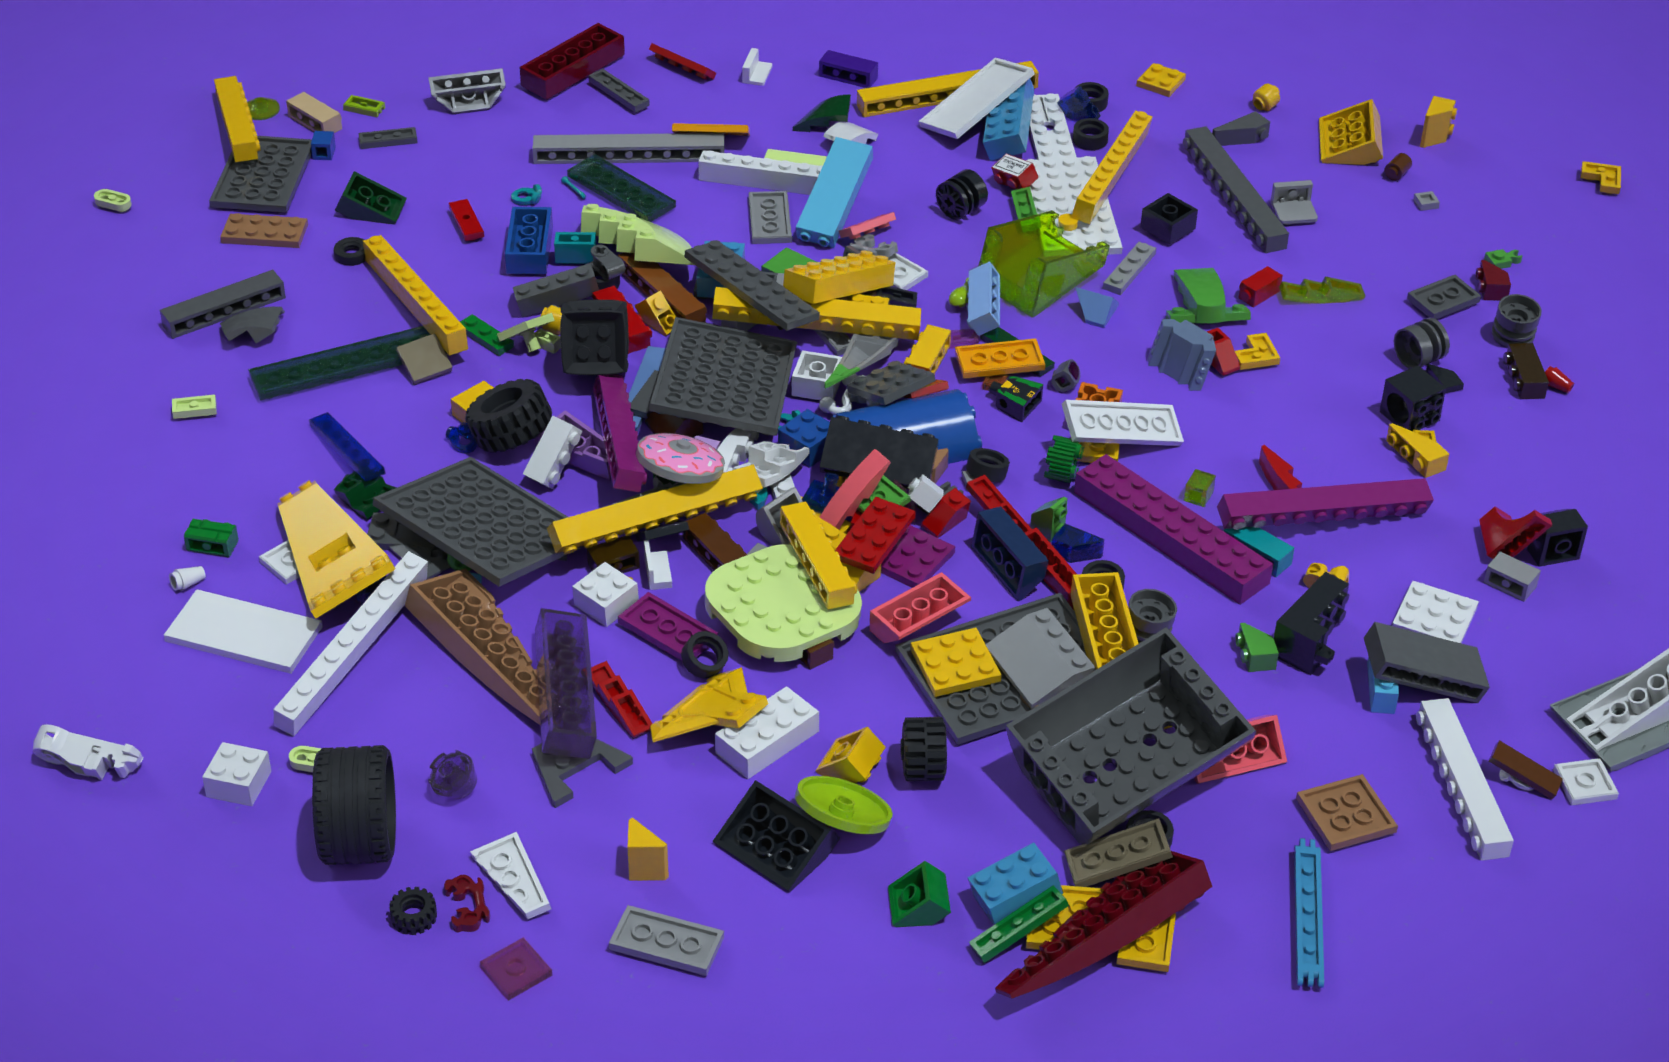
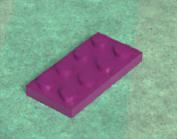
M647 592L618 616V623L681 661L682 648L692 635L701 631H708L718 635V632L650 592ZM703 644L694 645V656L697 658L708 646Z

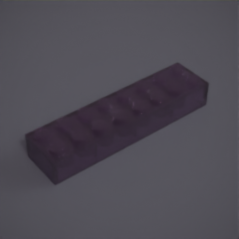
M541 608L535 627L542 753L590 759L596 742L597 732L587 615Z

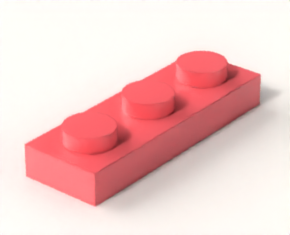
M894 212L882 214L839 230L841 238L849 237L850 240L861 237V232H864V234L874 232V227L878 226V229L890 226L889 222L896 220Z

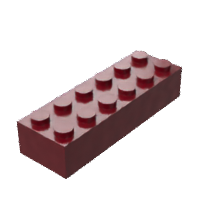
M597 23L520 66L521 86L547 100L625 55L624 36Z

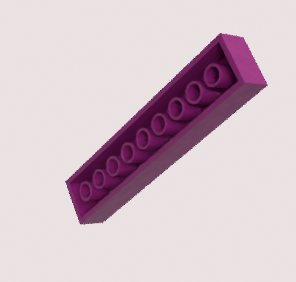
M1107 454L1076 473L1074 489L1076 495L1241 605L1270 584L1273 563Z

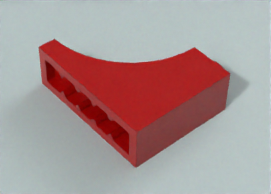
M1493 507L1479 519L1487 556L1492 559L1499 552L1511 557L1516 556L1552 526L1551 519L1536 510L1522 518L1512 520L1510 515L1497 507Z

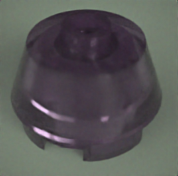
M455 750L456 753L447 755L441 753L430 765L432 771L428 781L433 791L438 795L452 799H461L468 796L477 784V774L471 757L458 750Z

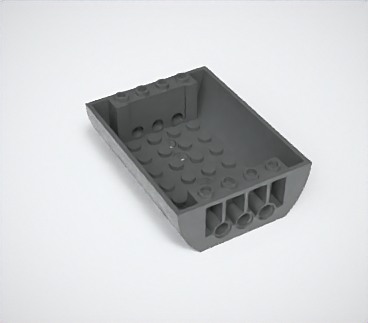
M1167 627L1006 725L1008 739L1022 773L1080 844H1090L1250 743L1256 733L1251 724ZM1166 726H1172L1176 731L1168 734L1163 729ZM1151 738L1156 741V744L1147 746L1143 741ZM1107 763H1113L1117 768L1113 771H1107L1103 766ZM1091 775L1094 776L1097 780L1094 783L1089 784L1086 783L1083 779L1086 776Z

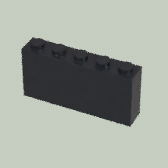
M845 416L831 417L820 462V472L848 478L857 466L876 449L891 462L884 476L900 489L909 491L908 486L915 478L919 479L922 474L931 480L939 445V439L935 438L934 435L928 433L918 435L908 429H901V431L893 430L891 426L884 424L874 426L865 420H858V422L849 421L850 419Z

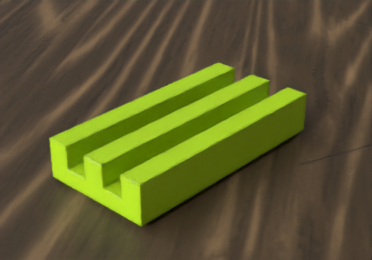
M351 95L343 104V110L372 117H378L379 113H382V109L386 108L385 102Z

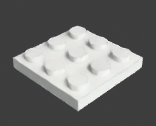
M1412 581L1392 626L1462 643L1477 610L1479 601Z

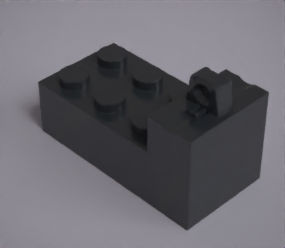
M1325 572L1276 621L1274 641L1279 653L1278 659L1309 675H1312L1321 664L1328 665L1332 661L1335 651L1326 646L1327 639L1334 626L1338 622L1341 623L1345 618L1346 611L1344 609L1349 599V583Z

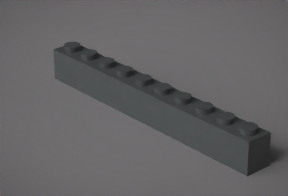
M1207 126L1186 130L1185 138L1183 139L1184 148L1187 149L1192 159L1196 161L1199 168L1206 174L1208 180L1215 186L1216 191L1228 203L1232 212L1240 219L1241 224L1253 236L1257 245L1265 253L1287 249L1289 232Z

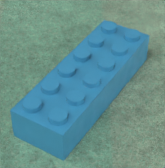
M1028 79L987 114L983 144L990 161L1000 159L1006 153L1016 155L1026 152L1034 96V87L1031 79Z

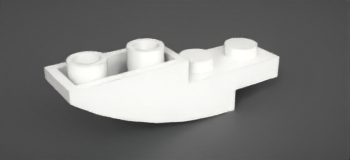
M736 428L723 440L717 449L725 460L723 473L732 471L733 467L739 465V461L746 462L749 455V446L754 445V441L758 440L759 432L743 431Z

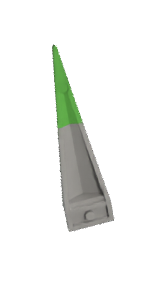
M853 334L843 357L831 376L826 380L824 388L826 389L890 355L891 350L898 346V338Z

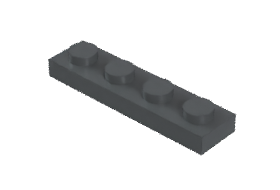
M601 69L588 75L590 83L636 113L650 106L648 98L606 70Z

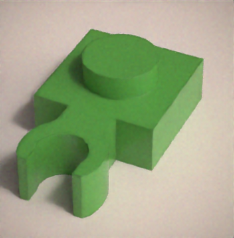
M1502 249L1485 252L1484 259L1503 269L1511 267L1512 263H1521L1523 256H1518L1519 250H1511L1506 253Z

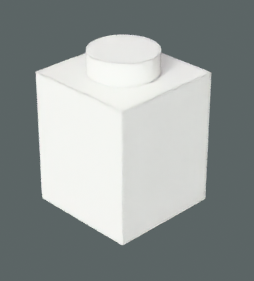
M923 474L919 479L915 478L908 486L910 489V499L929 513L943 497L944 490Z

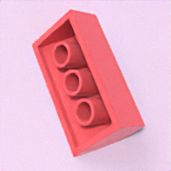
M941 572L870 610L869 631L883 643L897 641L971 601V597Z
M1263 715L1247 719L1256 730L1254 739L1194 777L1196 783L1199 784L1286 763L1287 758L1277 715Z

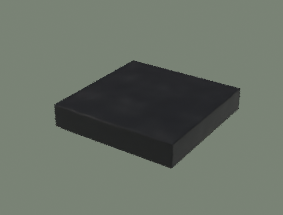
M684 521L638 532L635 535L637 542L689 530L688 522Z

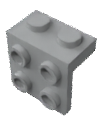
M1311 180L1273 183L1271 204L1282 224L1290 225L1317 221L1318 216L1311 202L1313 188Z

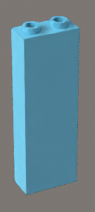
M839 137L835 138L796 225L797 239H801L804 242H813L823 247H835L840 236L839 230L843 229L873 160V146Z

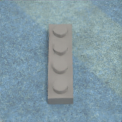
M1138 242L1103 282V289L1121 295L1155 256L1156 247Z

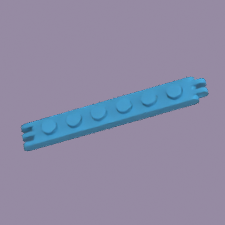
M1300 838L1299 846L1295 845L1297 986H1303L1304 978H1307V987H1313L1314 979H1318V988H1324L1321 848L1316 847L1315 839H1310L1309 846H1305V839Z

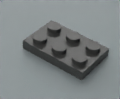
M1452 275L1408 292L1407 299L1428 317L1438 319L1479 303L1481 295L1457 275Z

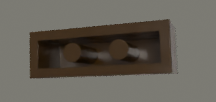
M1508 344L1503 360L1504 364L1508 366L1509 377L1513 379L1514 390L1518 392L1520 399H1545L1549 381L1534 344Z

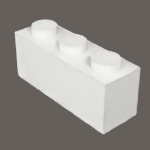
M552 416L523 474L553 489L555 484L559 482L560 474L564 466L569 462L575 445L580 441L582 430Z

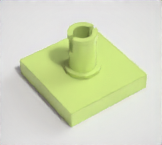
M552 313L522 322L497 333L500 341L519 335L523 336L530 353L541 348L534 331L555 320Z

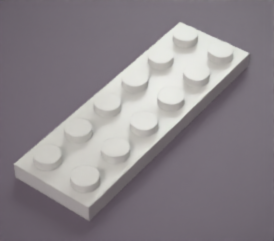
M1065 400L1061 404L1072 442L1180 446L1184 442L1173 405Z

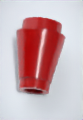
M1549 366L1545 371L1549 381L1548 386L1567 394L1571 391L1575 383L1557 367Z

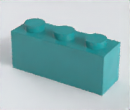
M1255 527L1224 529L1225 533L1273 563L1272 576L1277 577L1292 564L1294 547L1263 529Z

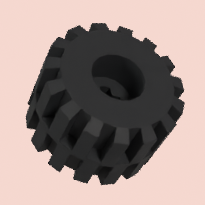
M905 717L900 747L903 773L906 781H943L947 770V737L943 718Z

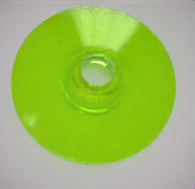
M257 97L247 101L252 120L272 118L280 110L279 103L272 98Z

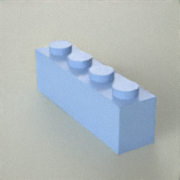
M990 261L970 270L969 280L967 281L969 286V293H967V324L971 330L974 329L978 336L1000 326V274Z

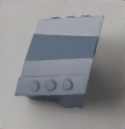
M1162 319L1148 356V366H1158L1159 373L1167 374L1175 379L1178 384H1188L1189 391H1201L1216 352L1214 336L1187 320L1179 323L1174 319Z

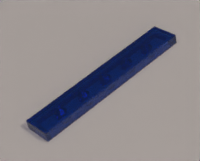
M328 412L309 419L310 426L366 482L386 474L385 468Z

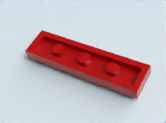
M651 43L649 50L655 53L654 57L663 61L666 58L668 59L667 63L675 67L681 65V69L689 73L695 71L697 72L696 76L706 80L708 77L714 80L716 72Z

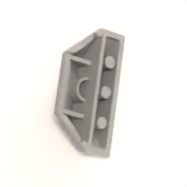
M503 68L428 77L431 96L452 114L491 109L506 87Z

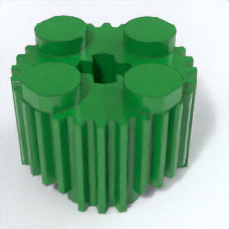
M1054 435L1052 440L1055 441L1053 447L1049 446L1046 457L1049 471H1045L1044 477L1071 483L1072 480H1075L1076 473L1079 472V468L1076 465L1078 459L1083 457L1084 447L1080 445V442H1072L1071 438Z

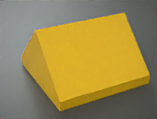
M632 817L629 819L627 845L629 881L668 879L667 844Z

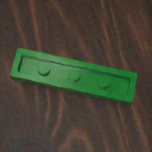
M1053 885L975 937L969 944L985 963L1067 908L1069 904L1066 898Z

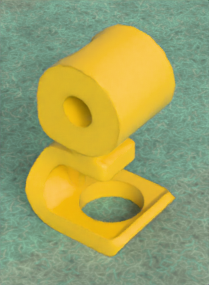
M1311 563L1303 578V582L1308 588L1325 572L1348 583L1349 570L1345 566H1338L1328 572L1326 565Z

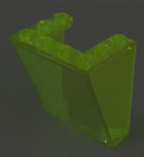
M1053 210L988 227L979 266L989 261L1000 274V297L1030 317L1038 315L1103 267L1110 245L1102 241L1098 242L1096 247L1090 246L1083 250L1062 237L1064 227H1057L1055 225V219L1059 218V214Z

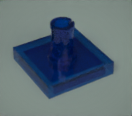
M825 474L824 482L813 480L804 494L802 501H806L814 512L822 514L829 501L840 488L837 486L839 477L836 474Z

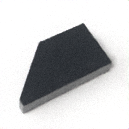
M1432 364L1427 365L1426 371L1446 388L1445 393L1463 390L1464 383L1454 371Z

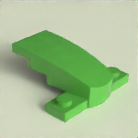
M1214 268L1174 270V278L1178 282V291L1183 295V304L1188 309L1174 307L1172 310H1166V319H1174L1179 323L1184 320L1191 323L1251 320V312L1245 305L1234 304L1232 307H1226L1223 285Z

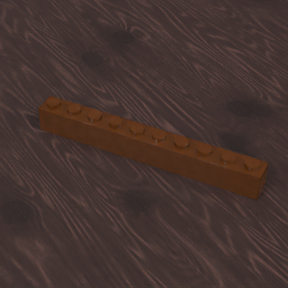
M706 512L686 521L688 522L689 530L683 531V539L714 571L726 563L747 555L742 547L731 539L729 533L724 532L717 521L712 519ZM831 638L803 650V656L799 659L810 670L832 660L833 639Z

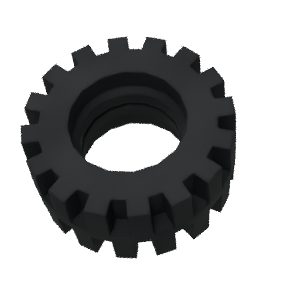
M407 887L406 891L401 889L398 891V895L394 894L392 901L390 900V917L393 927L396 926L397 931L403 930V934L407 935L408 932H411L412 935H416V932L424 933L425 928L429 930L432 928V924H435L437 918L436 902L431 892L428 893L427 889L423 888L420 890L419 887H415L411 890L410 887ZM414 907L422 909L414 914L405 913L406 910Z

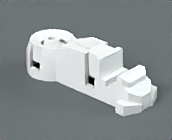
M48 724L40 726L33 741V753L40 759L52 764H63L75 774L97 777L99 780H103L108 768L113 769V767L120 778H125L130 772L139 768L144 758L141 752L133 745L125 744L124 746L71 733L60 727ZM47 732L55 734L54 737L49 736Z

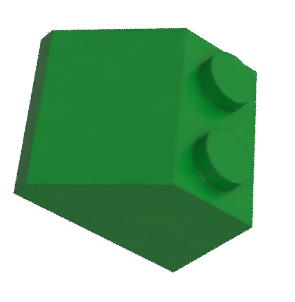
M923 861L888 886L892 924L895 927L932 926L951 913L946 874L926 861Z

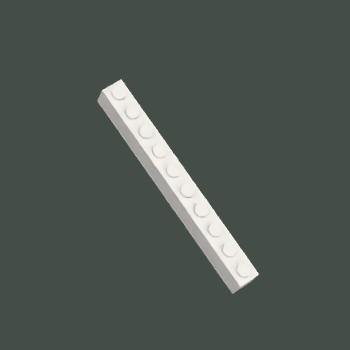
M409 551L395 566V570L388 574L273 709L275 727L292 736L298 733L406 603L410 584L427 579L428 561Z

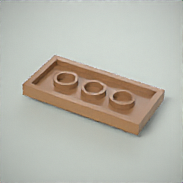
M230 214L220 239L221 243L300 248L308 227L307 218Z

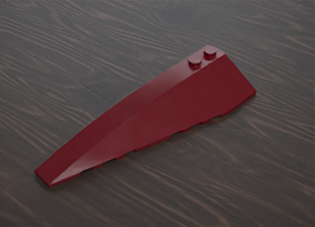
M1171 851L1173 858L1114 877L1115 881L1112 884L1106 883L1100 888L1102 893L1098 897H1091L1086 901L1087 907L1084 910H1077L1053 933L1054 939L1050 942L1045 940L1039 946L1040 952L1037 955H1029L1024 960L1025 966L1022 969H1014L995 987L996 993L1011 999L1029 993L1076 973L1136 940L1174 913L1183 910L1194 899L1202 897L1204 892L1213 887L1204 861Z

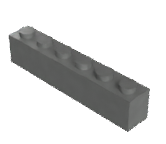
M274 270L261 273L160 309L162 325L172 339L224 321L239 313L285 299L284 282Z

